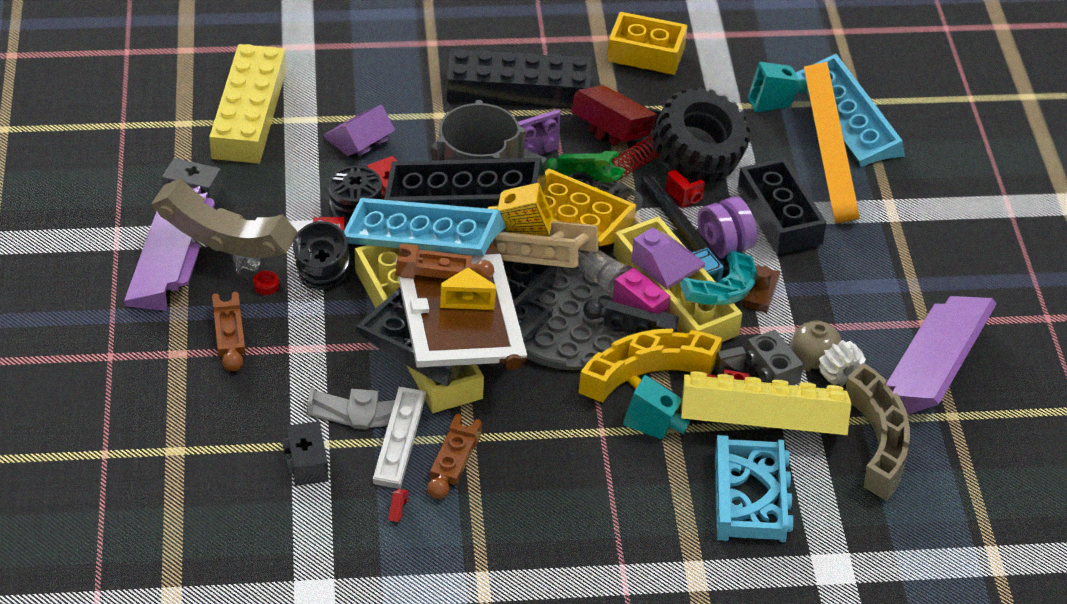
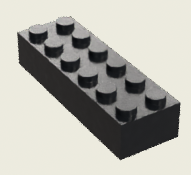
M451 49L447 74V101L475 103L477 100H481L486 104L572 109L573 98L578 90L590 88L592 58Z
M541 157L393 161L384 200L488 209L491 206H499L500 195L504 190L539 183L544 193L546 174Z

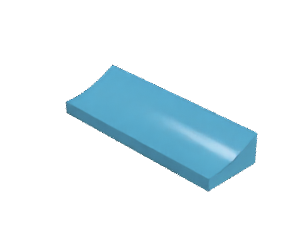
M834 54L815 63H828L844 144L860 168L884 159L905 157L902 139L838 55ZM804 69L796 72L799 79L806 80ZM807 85L806 94H807L808 97L810 98L809 90H808V85Z
M360 198L344 233L349 244L399 248L400 244L419 246L418 250L484 256L494 238L506 228L500 211L497 209Z

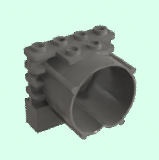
M477 100L474 104L457 107L448 112L440 123L439 138L431 147L432 160L541 157L544 171L547 169V158L524 149L525 128L519 126L516 118L507 110L495 105L484 104L481 100Z

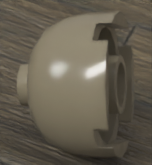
M809 321L802 324L794 332L790 348L803 363V370L810 372L811 368L820 369L818 367L820 365L819 358L825 355L824 350H829L832 344L838 345L842 338L834 326L822 321Z

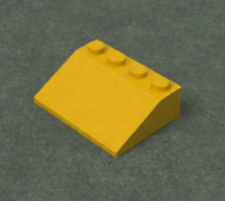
M549 168L545 171L544 196L553 215L552 221L598 225V246L614 243L615 232L633 226L636 204Z

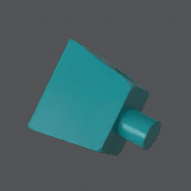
M759 62L747 98L755 112L787 108L792 105L795 94L806 93L807 81L799 79L791 66Z
M644 375L632 396L623 425L663 439L670 428L684 434L691 419H682L681 414L677 413L682 401L679 396Z

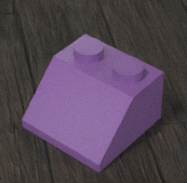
M381 104L358 114L323 135L327 141L347 156L354 153L360 156L370 151L369 145L374 142L376 145H379L390 139L388 134L395 131V128Z

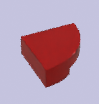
M397 489L393 492L389 521L399 522L401 520L403 504H407L408 490Z

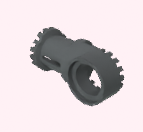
M595 180L596 183H593L600 190L624 200L628 196L634 195L635 212L642 206L643 198L641 194L621 183L615 184L613 182H601L600 180Z

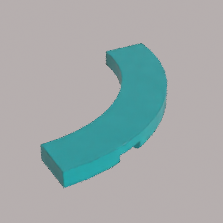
M731 251L726 257L729 264V275L720 279L718 283L683 278L680 287L686 301L707 305H726L736 303L745 298L755 284L756 266L752 256Z

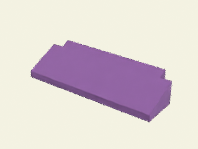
M200 186L192 188L205 198V204L214 208V200L208 198L207 193L201 194ZM157 211L124 300L127 307L166 311V290L178 291L180 286H185L189 283L200 251L199 244L195 243L193 238L161 218Z
M950 296L945 304L933 305L886 383L894 394L897 393L907 415L939 405L994 310L996 302L993 298Z

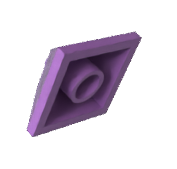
M653 227L633 239L631 261L666 290L681 282L683 278H687L705 267V262L677 240Z

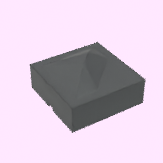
M743 347L717 352L715 366L717 375L722 374L724 369L736 372L743 371L746 355Z

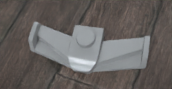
M310 387L307 414L347 425L353 429L367 430L369 428L388 426L395 400L378 402L379 391L351 389L350 399L348 400L315 391V388Z

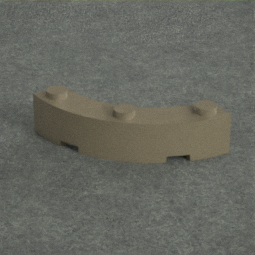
M182 178L165 184L151 203V206L158 212L161 218L167 220L194 240L211 247L213 250L243 257L266 258L286 254L298 232L283 214L274 217H257L253 221L245 220L242 215L223 208L216 210L205 204V198L195 192Z
M862 363L847 377L845 391L848 392L851 404L872 425L878 440V450L866 466L864 488L888 501L899 486L905 472L910 441L909 419L897 393L894 394L886 385L887 381L865 363Z

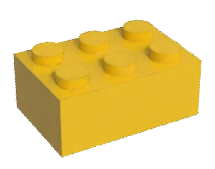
M620 12L609 37L607 61L675 75L685 49L688 25Z

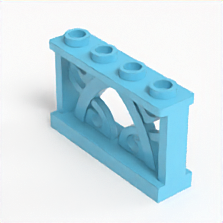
M717 435L715 448L717 540L728 541L729 537L776 539L780 540V542H786L787 532L793 531V515H788V510H791L792 493H787V488H790L791 473L786 471V467L789 466V450L784 449V440H778V442L729 440L728 436ZM757 457L764 458L758 464L753 462ZM767 458L774 460L773 466L765 465ZM741 470L744 471V473L738 477L731 474V472L736 471L740 475ZM750 474L761 481L769 490L761 499L753 504L744 493L730 489V487L744 483ZM733 500L742 501L739 505H734L732 503ZM776 500L778 501V506L773 504ZM759 514L763 520L769 522L767 515L774 514L777 517V522H760L756 515Z

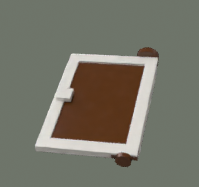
M490 244L484 256L468 255L472 256V264H476L480 260H487L494 266V275L489 279L490 282L496 285L494 310L440 308L441 283L448 279L415 275L414 279L398 277L417 367L505 363L509 370H516L521 367L522 362L527 360V353L501 254H499V250L495 245Z

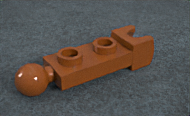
M399 245L395 275L398 277L414 279L415 275L449 279L464 269L470 268L489 280L495 272L493 264L487 260H480L476 264H472V256L418 250L419 246Z
M233 292L232 299L227 302L221 301L218 294H213L212 301L218 357L223 356L222 364L227 371L236 372L242 368L244 360L241 355L245 354L239 293Z
M460 414L455 415L446 439L430 470V479L432 480L427 486L430 497L443 499L449 493V484L457 485L470 455L481 437L482 423L479 419L475 420L471 426L466 427L460 423L462 416Z

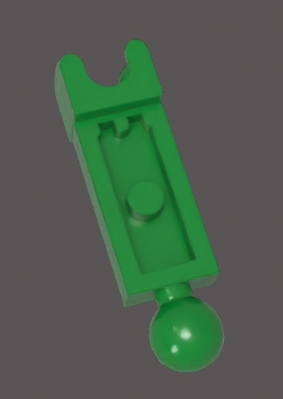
M604 151L602 154H561L558 158L552 157L547 159V169L549 168L568 177L576 172H584L591 175L593 180L615 182L624 174L623 168L616 167L612 163V159L619 156L617 151Z

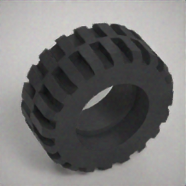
M691 88L682 90V92L675 93L671 99L667 100L653 127L652 140L655 143L654 148L657 154L660 153V160L664 164L667 163L671 171L676 169L686 179L688 177L692 178L694 182L705 180V183L715 182L716 179L717 181L722 180L736 169L750 143L749 123L745 122L746 116L743 111L740 112L738 110L739 106L735 102L731 103L727 96L723 94L720 96L714 90L704 91V88H695L694 91ZM686 127H696L704 130L713 137L717 144L706 143L695 138Z

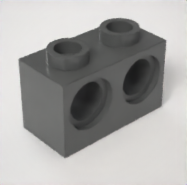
M776 330L748 339L745 359L748 365L752 366L759 374L762 382L772 383V380H784L789 382L788 385L800 383L803 363Z

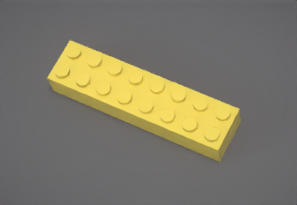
M370 245L355 248V271L375 308L400 287L398 276L395 275V263L399 248ZM477 364L469 365L448 386L407 366L419 390L426 391L425 401L432 413L483 399L484 376Z

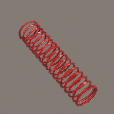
M652 136L620 153L618 158L612 159L614 160L612 161L614 166L616 164L618 167H621L620 161L626 172L624 171L625 175H622L619 179L626 177L627 174L634 172L635 169H639V167L647 164V162H651V160L659 157L660 153L656 155V150L652 145ZM648 144L652 147L655 155L649 150ZM644 147L650 153V157L646 154ZM640 149H641V150L643 151V153L645 154L646 160H645V159L643 158V156L641 155ZM636 152L640 155L642 162L638 159ZM632 154H633V155L635 156V158L637 159L638 165H637V164L635 163V161L633 160ZM628 157L632 160L634 167L630 164ZM624 160L628 163L630 170L626 167Z

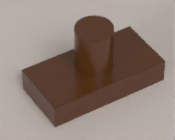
M756 265L755 284L743 299L742 307L767 313L780 278V271Z

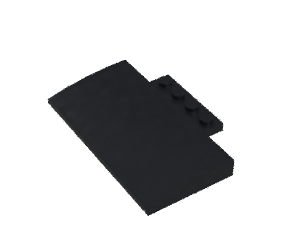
M502 260L525 344L553 315L554 308L538 302L536 299L555 282L557 266ZM400 287L356 325V332L403 364L445 386H448L469 366H416ZM489 363L487 365L499 370L505 363Z

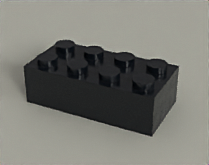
M786 158L740 167L737 190L777 255L823 245L827 222Z

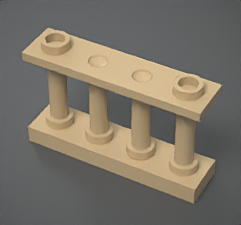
M552 221L550 235L548 236L507 233L506 229H503L491 244L498 248L503 261L575 268L578 266V250L598 251V225Z

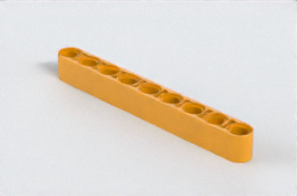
M822 62L804 66L835 224L858 220L860 216L828 63Z

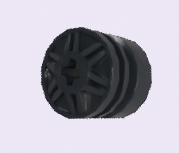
M349 166L337 170L330 177L329 181L330 217H344V227H346L360 198L381 200L382 181L380 176L374 170L363 166Z
M316 221L305 225L297 232L293 240V252L300 280L306 286L315 290H330L346 281L350 274L351 260L348 241L344 231L333 223Z

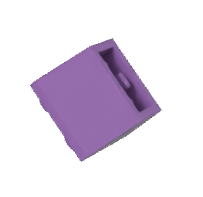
M559 109L518 122L520 127L525 128L524 149L538 155L559 149L561 117Z

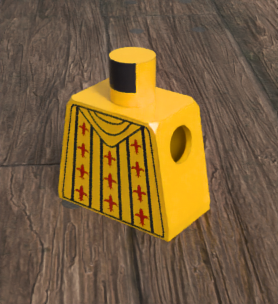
M539 183L504 190L500 195L499 206L488 207V209L500 211L507 233L539 236L550 235L553 215Z

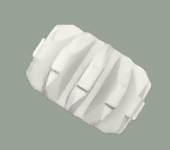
M842 340L838 345L832 344L829 350H824L825 355L819 358L820 365L818 367L828 382H831L832 385L839 384L843 386L847 381V377L864 363L866 359L856 344H853L851 341L845 342Z

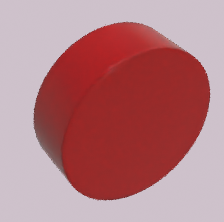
M268 270L258 272L253 277L254 290L261 295H271L277 292L279 289V276L275 272Z

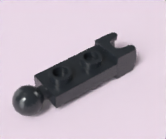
M591 299L583 306V313L588 319L596 320L602 317L604 318L603 326L632 334L657 329H674V333L677 332L676 327L680 319L677 315L663 311L661 314H656L608 301L607 306L603 307L600 301Z

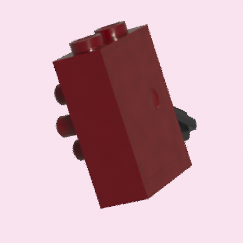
M606 85L578 90L573 98L571 109L572 113L591 123L588 130L595 134L596 139L604 140L606 132L611 135L609 142L612 145H618L619 140L626 142L650 136L653 125L661 113L659 109L643 107Z

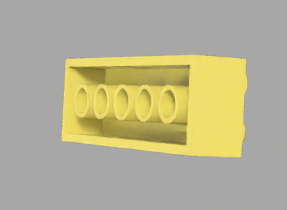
M238 44L210 133L211 159L260 164L286 73L285 48Z
M659 216L615 232L613 255L627 271L634 267L671 296L668 313L679 316L680 319L676 327L678 333L689 334L691 330L704 332L723 338L722 342L739 336L742 312L734 303L707 305L686 301L680 287L681 282L666 290L631 261L633 239L652 227L670 235L682 244ZM704 268L687 277L695 280L715 282Z
M694 371L690 372V375L684 374L681 418L848 435L851 400L848 392L844 391L843 387L828 385L827 389L816 388L815 384L806 382L800 383L799 386L788 385L789 382L784 380H772V383L761 382L760 378L745 377V380H735L732 375L719 374L715 378L707 377L706 373Z

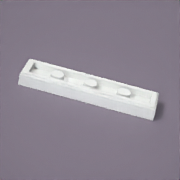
M399 387L373 476V484L401 489L426 399V391Z

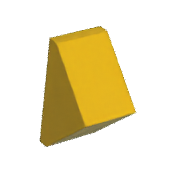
M466 268L441 283L440 308L494 310L496 285L470 268Z

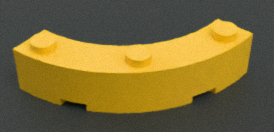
M674 329L650 330L626 336L611 343V347L604 352L595 354L585 365L580 374L578 393L604 402L615 388L634 375L638 376L661 370L696 371L711 374L716 365L717 352L721 350L723 338L691 330L689 334L673 333Z

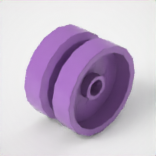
M734 196L720 201L719 204L713 203L700 208L697 218L699 233L720 259L726 258L731 251L740 253L754 248L757 242L756 223L752 212L741 198Z

